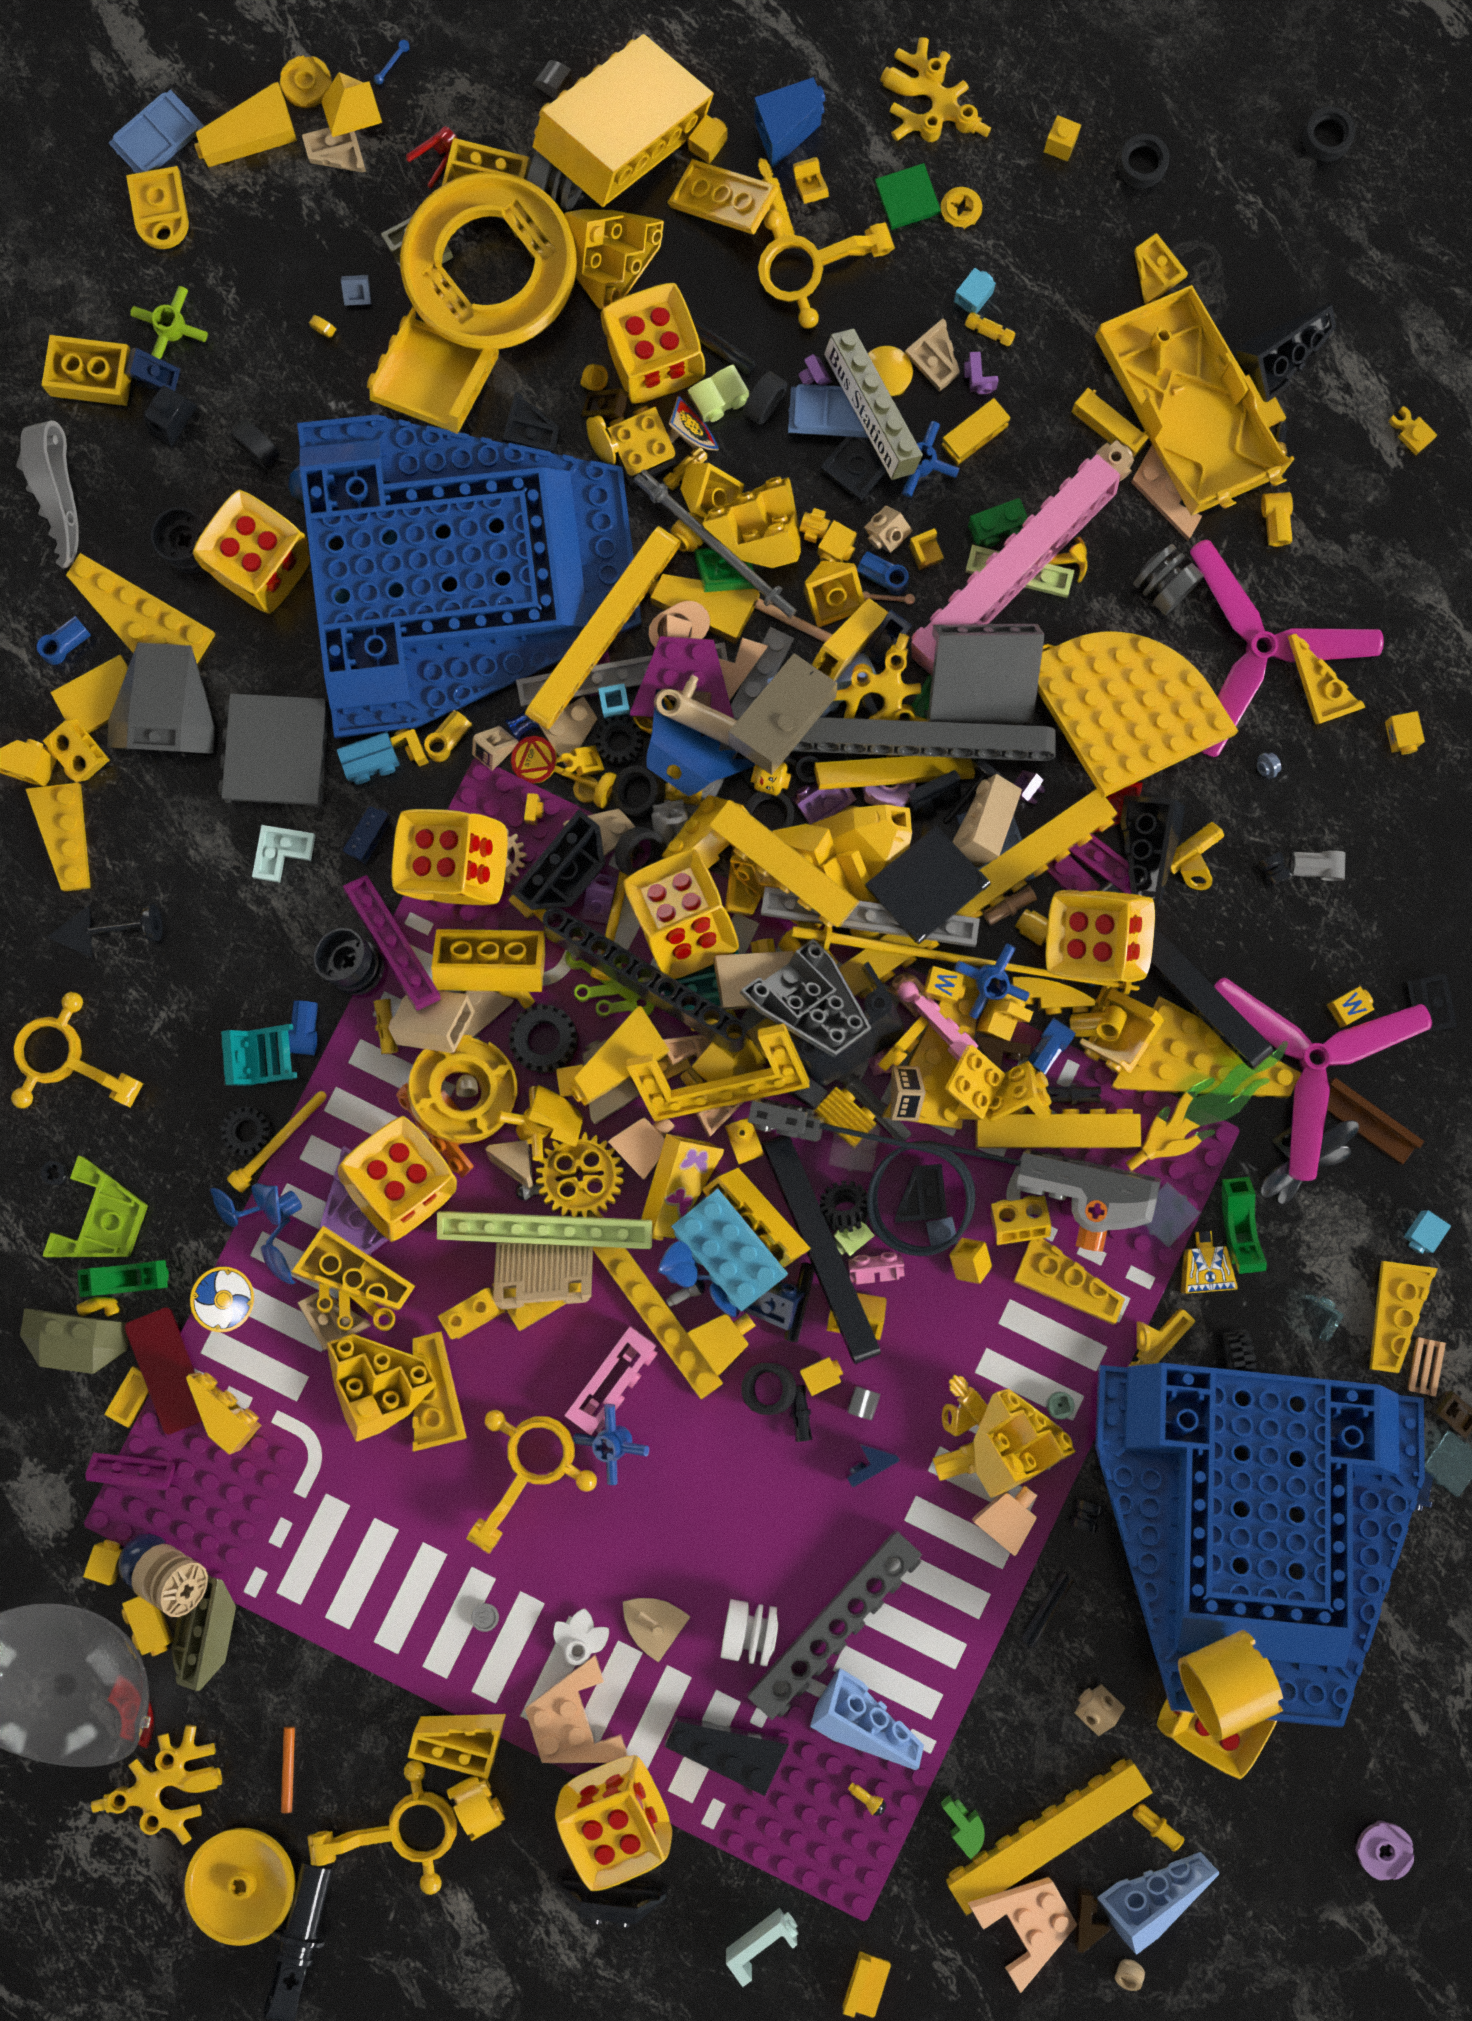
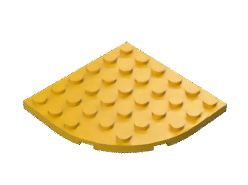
M1098 632L1076 637L1042 652L1037 691L1102 798L1220 743L1238 732V729L1203 675L1182 655L1160 642L1125 632Z

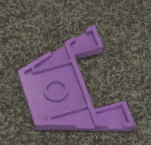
M345 1146L341 1150L338 1165L352 1152ZM336 1168L330 1194L328 1195L320 1223V1229L322 1226H325L367 1255H370L388 1239L376 1229L352 1200L344 1185L340 1182Z

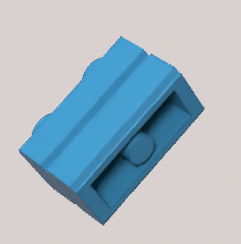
M387 732L337 749L345 776L350 783H365L370 780L369 776L377 773H380L381 776L395 772L394 767L400 766Z

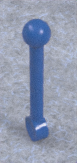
M401 40L399 42V49L380 74L374 76L376 84L383 83V77L402 52L409 50L408 41Z

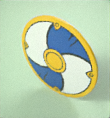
M216 1267L202 1274L195 1282L190 1295V1307L194 1318L201 1326L214 1332H227L239 1327L249 1317L254 1304V1291L250 1281L242 1272L231 1267Z

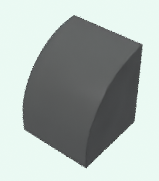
M550 60L533 85L556 100L560 93L567 90L572 84V70L558 61Z
M855 1385L847 1413L873 1420L881 1394Z

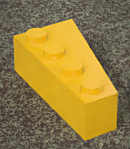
M739 1168L717 1177L702 1189L706 1197H708L718 1188L783 1268L811 1249Z
M322 1226L291 1272L292 1275L396 1311L400 1310L415 1287L325 1226Z

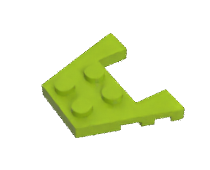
M78 1156L70 1179L96 1187L78 1241L56 1233H50L42 1256L130 1257L148 1205L88 1159Z

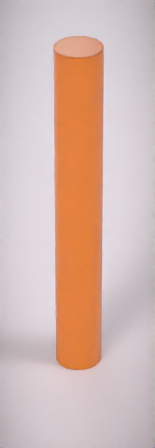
M284 1727L281 1813H292L295 1727Z

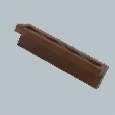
M1337 1078L1328 1080L1330 1093L1327 1112L1340 1122L1356 1121L1359 1125L1357 1134L1400 1165L1405 1163L1414 1149L1420 1148L1425 1142Z

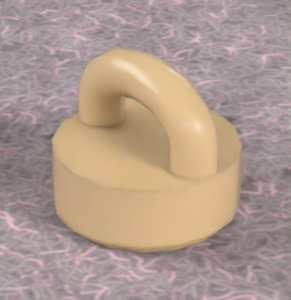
M1124 1959L1118 1966L1115 1980L1122 1988L1137 1991L1142 1987L1145 1972L1136 1961Z

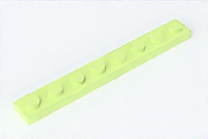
M439 1211L437 1212V1239L650 1249L652 1248V1220Z

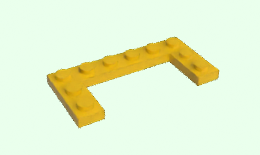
M784 1023L758 1029V1039L771 1065V1068L671 1090L653 1053L629 1058L626 1064L654 1122L809 1088L808 1075Z

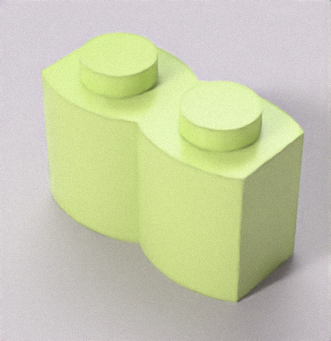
M731 365L720 370L712 377L688 389V395L703 422L709 420L715 422L723 417L724 411L732 407L733 409H738L745 405L746 399L749 397V391L735 366Z

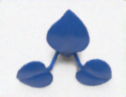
M256 1183L252 1186V1194L258 1206L244 1211H237L232 1200L224 1192L211 1188L210 1192L216 1210L227 1225L236 1227L238 1225L237 1217L260 1210L264 1211V1214L272 1224L278 1225L267 1239L266 1245L261 1246V1254L266 1266L274 1276L285 1283L295 1284L296 1282L292 1279L287 1261L280 1250L273 1246V1240L283 1227L291 1222L289 1217L302 1209L298 1196L293 1191H289L278 1198V1186H266Z
M681 1241L673 1243L665 1252L657 1272L666 1275L671 1283H677L686 1288L693 1286L696 1280H710L712 1284L710 1285L709 1292L715 1304L729 1316L738 1317L740 1309L729 1302L727 1294L721 1286L716 1285L709 1275H697L698 1266L692 1258V1251L689 1246Z

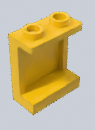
M1112 988L1107 996L1112 1003L1111 1005L1122 1008L1127 1014V1019L1119 1038L1115 1041H1106L1099 1036H1091L1088 1041L1082 1038L1079 1043L1085 1049L1084 1054L1092 1060L1098 1061L1100 1058L1106 1061L1105 1065L1113 1071L1119 1073L1120 1070H1123L1130 1074L1164 1019L1155 1009Z
M493 1288L483 1289L438 1316L450 1339H459L506 1312L505 1309L499 1308L498 1305L496 1306L493 1300Z

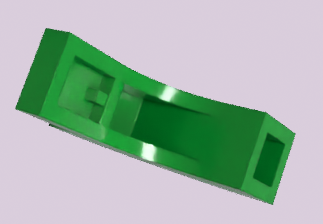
M1250 1177L1222 1180V1209L1226 1241L1232 1264H1236L1239 1274L1266 1271L1267 1266L1257 1235L1255 1222L1256 1194Z
M166 1260L77 1270L79 1297L168 1287L169 1271L166 1267Z

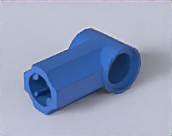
M868 551L861 559L857 568L859 575L885 587L893 595H900L907 590L909 576L906 568L901 565H893ZM896 575L904 579L902 583L897 585L890 582V578Z
M75 616L51 635L41 637L37 643V651L47 663L57 665L63 662L67 653L91 635ZM56 645L57 650L55 653L46 654L49 646Z
M294 1001L291 1022L293 1030H288L290 1053L315 1054L317 1047L315 1026L318 1003Z
M1053 1018L1040 1036L1042 1039L1034 1048L1027 1061L1038 1072H1043L1046 1075L1060 1052L1063 1053L1072 1041L1076 1032Z

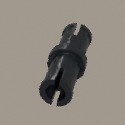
M1070 1084V1087H1046L1048 1094H1056L1049 1095L1051 1102H1070V1105H1076L1077 1102L1101 1103L1099 1095H1090L1101 1094V1086L1077 1087L1076 1084Z
M805 1385L796 1386V1395L791 1404V1412H789L790 1418H793L795 1442L813 1440L809 1419L811 1409H808Z

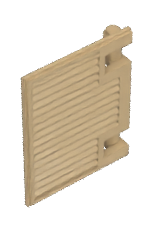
M496 1243L493 1300L496 1306L498 1305L501 1309L521 1308L524 1306V1303L563 1300L564 1303L572 1304L589 1301L592 1290L593 1246ZM581 1283V1292L569 1293V1284ZM516 1288V1297L504 1298V1289Z

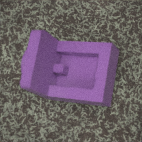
M970 352L968 362H964V377L969 378L970 392L977 391L978 394L991 393L992 390L997 388L998 376L982 377L981 353Z

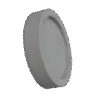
M482 1603L476 1606L471 1614L473 1626L483 1632L495 1628L499 1621V1613L496 1607L489 1603Z

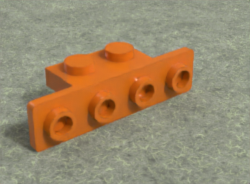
M408 1083L404 1084L396 1093L399 1104L402 1108L408 1110L415 1119L417 1127L428 1135L435 1149L441 1152L447 1159L452 1171L458 1173L463 1178L471 1171L473 1164L458 1147L462 1143L440 1139L427 1131L418 1122L409 1105L407 1095ZM442 1090L441 1095L444 1102L454 1110H460L445 1090Z

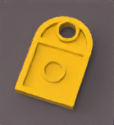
M178 166L126 175L135 227L141 239L147 245L156 249H169L178 245L186 236L189 227ZM162 229H168L171 232L170 236L165 240L157 238L159 231Z

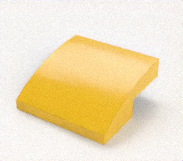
M538 1085L528 1119L552 1128L550 1138L576 1147L583 1121L582 1114L565 1098Z

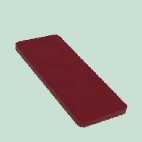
M162 1308L128 1322L125 1325V1331L164 1433L170 1435L202 1422L186 1379L189 1374H194L195 1370L172 1310L170 1308Z

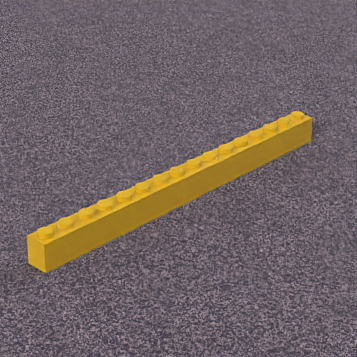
M1097 789L980 869L979 871L986 876L991 885L954 915L979 918L983 915L981 911L989 904L993 908L1005 900L1003 895L1012 889L1015 893L1027 884L1025 879L1032 874L1035 877L1040 876L1049 869L1048 863L1054 859L1060 862L1071 853L1068 849L1075 844L1081 847L1092 839L1091 833L1097 829L1103 832L1113 825L1112 819L1117 815V812L1106 797L1102 798ZM886 934L879 939V941L930 950L940 945L937 941L924 940L918 945L910 937ZM865 949L838 969L854 997L858 996L862 999L873 991L871 983L861 969L865 963H870L878 978L884 984L895 976L893 971L902 965L905 969L918 959L916 956ZM765 1018L747 1031V1036L765 1060L767 1057L758 1039V1029L774 1026V1021L769 1018ZM789 1031L794 1040L799 1037L796 1034Z

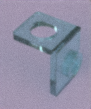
M1307 1295L1305 1299L1332 1315L1319 1338L1322 1341H1329L1344 1314L1334 1309L1336 1304L1323 1296L1318 1299L1313 1295Z

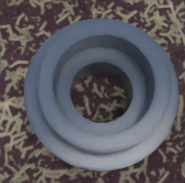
M1263 753L1258 757L1257 769L1262 776L1272 779L1281 771V763L1274 753Z

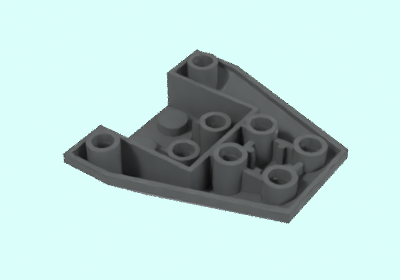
M138 642L108 720L107 747L214 754L215 725L192 646Z
M812 939L795 951L790 962L763 981L758 977L739 992L759 1013L777 1024L784 1023L787 1030L832 1057H836L871 1030L869 1022L835 961L815 939Z

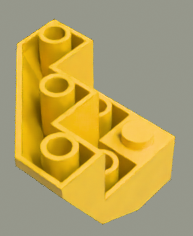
M581 209L565 213V218L570 226L576 247L577 268L575 277L600 309L605 308L618 299L626 297L661 247L664 221L615 210Z
M774 477L767 480L766 484L750 492L738 495L737 499L721 507L709 510L702 522L704 528L741 561L775 568L797 562L801 553L800 528L789 477L785 479Z
M892 805L857 807L811 824L829 828L835 846V856L840 852L858 850L870 879L910 848L912 834L910 808ZM876 900V901L873 902V903L881 904L878 900Z
M802 824L772 831L818 869L835 856V846L829 828ZM735 854L730 859L737 879L760 895L761 898L764 896L765 887L779 888L776 885L778 880L771 874L768 877L762 875L754 868L757 863L749 857L745 861ZM791 920L792 922H794V923L797 924V925H799V924H801L802 922H804V921ZM809 922L812 928L819 929L822 925Z
M350 1334L327 1343L335 1390L345 1420L356 1442L379 1434L408 1416L436 1386V1380L426 1360L355 1334Z
M1005 1389L992 1395L974 1438L976 1474L990 1498L1003 1494L1030 1480L1076 1451L1072 1446L1071 1438L1061 1427L1010 1389Z

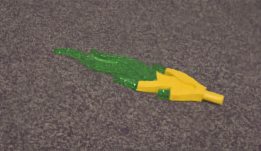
M1283 1041L1277 1050L1255 1070L1250 1069L1245 1063L1237 1065L1229 1072L1219 1086L1205 1095L1197 1097L1199 1092L1214 1083L1215 1079L1213 1077L1192 1086L1179 1099L1167 1123L1166 1121L1171 1110L1169 1107L1163 1108L1152 1122L1147 1138L1140 1147L1141 1151L1125 1162L1126 1166L1133 1171L1147 1159L1152 1160L1158 1157L1185 1154L1207 1137L1214 1135L1215 1130L1207 1129L1185 1139L1187 1133L1195 1128L1223 1121L1238 1113L1260 1086L1269 1083L1270 1080L1268 1078L1254 1080L1239 1095L1231 1097L1235 1089L1246 1078L1274 1066L1285 1053L1288 1042Z

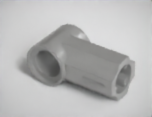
M1293 852L1290 866L1293 876L1320 877L1321 880L1325 881L1345 880V852Z

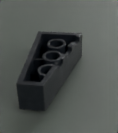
M677 1715L665 1740L664 1747L765 1796L789 1746V1740L784 1737L765 1735V1733L741 1730L737 1727L722 1726L708 1721Z

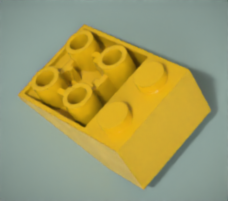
M201 1372L189 1374L186 1379L208 1437L229 1455L240 1451L262 1426L257 1422L259 1417L249 1408L242 1409L237 1404L238 1399L231 1392L220 1390L216 1386L217 1380L207 1372L204 1374Z

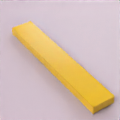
M904 756L819 762L814 765L819 790L930 782L953 770L957 771L960 780L973 779L975 775L971 758Z

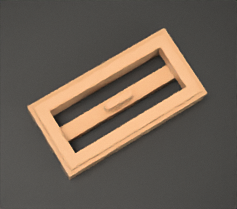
M1420 1337L1416 1338L1407 1391L1436 1396L1446 1343ZM1423 1344H1426L1427 1349L1420 1387H1416ZM1434 1346H1435V1347H1436V1352H1435V1358H1434V1363H1433V1369H1432V1374H1431V1379H1430V1385H1429V1389H1426V1387H1427V1382H1428V1377H1429L1430 1366H1431V1361H1432L1433 1350H1434Z

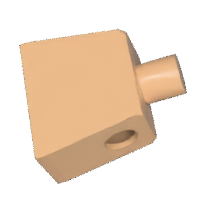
M644 1117L611 1138L608 1142L645 1180L658 1163L665 1140L664 1136L675 1126L669 1119L656 1121L651 1125Z
M1026 1486L1020 1490L1015 1498L1005 1492L998 1495L972 1518V1521L1012 1555L1016 1556L1037 1518L1027 1509L1037 1495Z

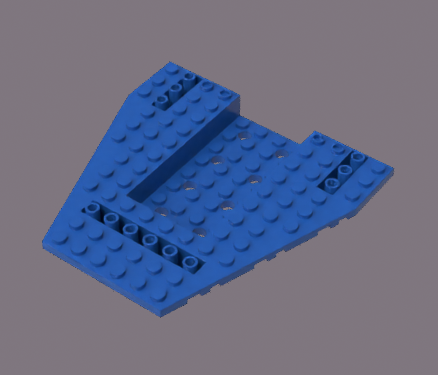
M381 415L297 423L300 443V475L323 670L335 738L393 732L401 729H416L453 710H457L516 683L517 679L529 677L559 663L634 559L623 469L620 466L592 460L591 462L569 455H557L550 451L512 443L496 442L484 437L477 438L460 432L456 434L446 429L428 425L427 427L416 425L404 420L397 421ZM492 521H501L504 524V529L500 533L491 532L489 525ZM440 526H447L451 530V534L446 539H440L436 536V530ZM387 532H394L397 535V541L392 545H387L382 541L383 535ZM336 537L344 541L343 547L338 551L329 548L330 540ZM499 573H507L510 576L511 580L507 585L500 586L496 583L495 578ZM448 578L454 579L457 582L456 589L451 592L445 591L442 588L443 581ZM399 584L404 588V592L400 597L394 598L389 595V589L392 585ZM341 590H346L350 593V599L344 604L338 603L335 600V595ZM639 605L617 635L641 625Z
M1169 1363L1128 1366L1127 1368L1100 1365L1098 1367L1095 1449L1171 1711L1195 1713L1180 1678L1178 1660L1240 1630H1245L1255 1639L1256 1644L1252 1645L1254 1649L1260 1652L1263 1659L1267 1657L1283 1696V1699L1278 1701V1705L1282 1707L1283 1711L1265 1720L1343 1727L1354 1696L1353 1692L1358 1677L1361 1675L1364 1666L1365 1655L1369 1650L1382 1611L1381 1606L1385 1594L1388 1592L1391 1583L1390 1579L1393 1570L1396 1568L1409 1529L1407 1527L1412 1512L1415 1510L1419 1491L1422 1489L1425 1480L1424 1398L1401 1396L1376 1384ZM1241 1392L1247 1396L1249 1401L1247 1406L1237 1404L1235 1401L1236 1393ZM1291 1398H1297L1302 1402L1303 1410L1301 1412H1296L1290 1407ZM1236 1447L1246 1450L1248 1454L1246 1461H1239L1235 1457L1234 1450ZM1291 1453H1298L1302 1457L1303 1463L1301 1467L1291 1464L1289 1459ZM1239 1502L1245 1505L1247 1508V1515L1245 1517H1239L1234 1513L1233 1506L1235 1503ZM1291 1508H1296L1302 1513L1303 1518L1300 1523L1293 1522L1290 1519L1289 1511ZM1234 1559L1244 1561L1246 1564V1572L1244 1574H1238L1234 1571L1232 1566ZM1294 1564L1301 1568L1302 1577L1300 1580L1293 1579L1290 1576V1565Z

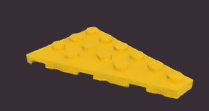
M1159 996L1152 1008L1164 1019L1163 1023L1132 1072L1129 1074L1120 1070L1111 1086L1114 1090L1126 1089L1169 1093L1191 1092L1196 1094L1213 1093L1215 1095H1256L1257 1097L1274 1096L1288 1098L1301 1072L1271 1056L1265 1059L1255 1070L1250 1069L1201 1018Z

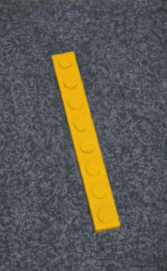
M598 1209V1217H595L592 1212H588V1217L604 1218ZM593 1246L596 1255L702 1400L721 1386L723 1382L719 1376L712 1370L626 1248Z

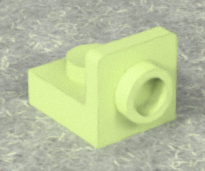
M861 1222L862 1227L860 1229L854 1226L853 1232H849L848 1228H844V1233H840L838 1230L832 1235L835 1238V1244L841 1255L846 1252L848 1256H851L875 1236L866 1224Z

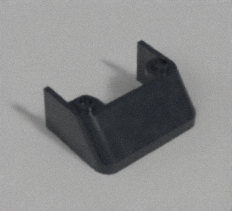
M869 962L861 967L875 989L865 999V1009L871 1017L867 1020L871 1026V1030L836 1057H832L801 1037L794 1040L788 1030L808 1077L820 1086L833 1082L897 1042L904 1034V1024L889 993Z

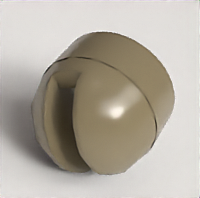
M471 1075L461 1076L456 1083V1094L464 1098L477 1095L478 1084L476 1079Z

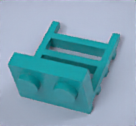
M293 1024L250 1031H221L225 1085L251 1086L297 1078V1072L291 1071L288 1030H293ZM276 1032H277V1036H278L279 1061H280V1073H281V1074H279V1069H278V1056H277ZM263 1034H265V1046H266V1059H267V1071H268V1076H266V1065H265V1053H264Z

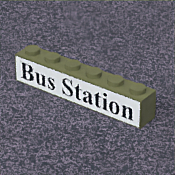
M855 329L831 334L824 356L888 475L893 480L914 474L923 454Z

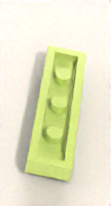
M972 545L965 573L973 574L977 570L981 572L987 566L985 564L987 559L994 552L999 554V551ZM1046 564L1025 588L1067 598L1074 570Z

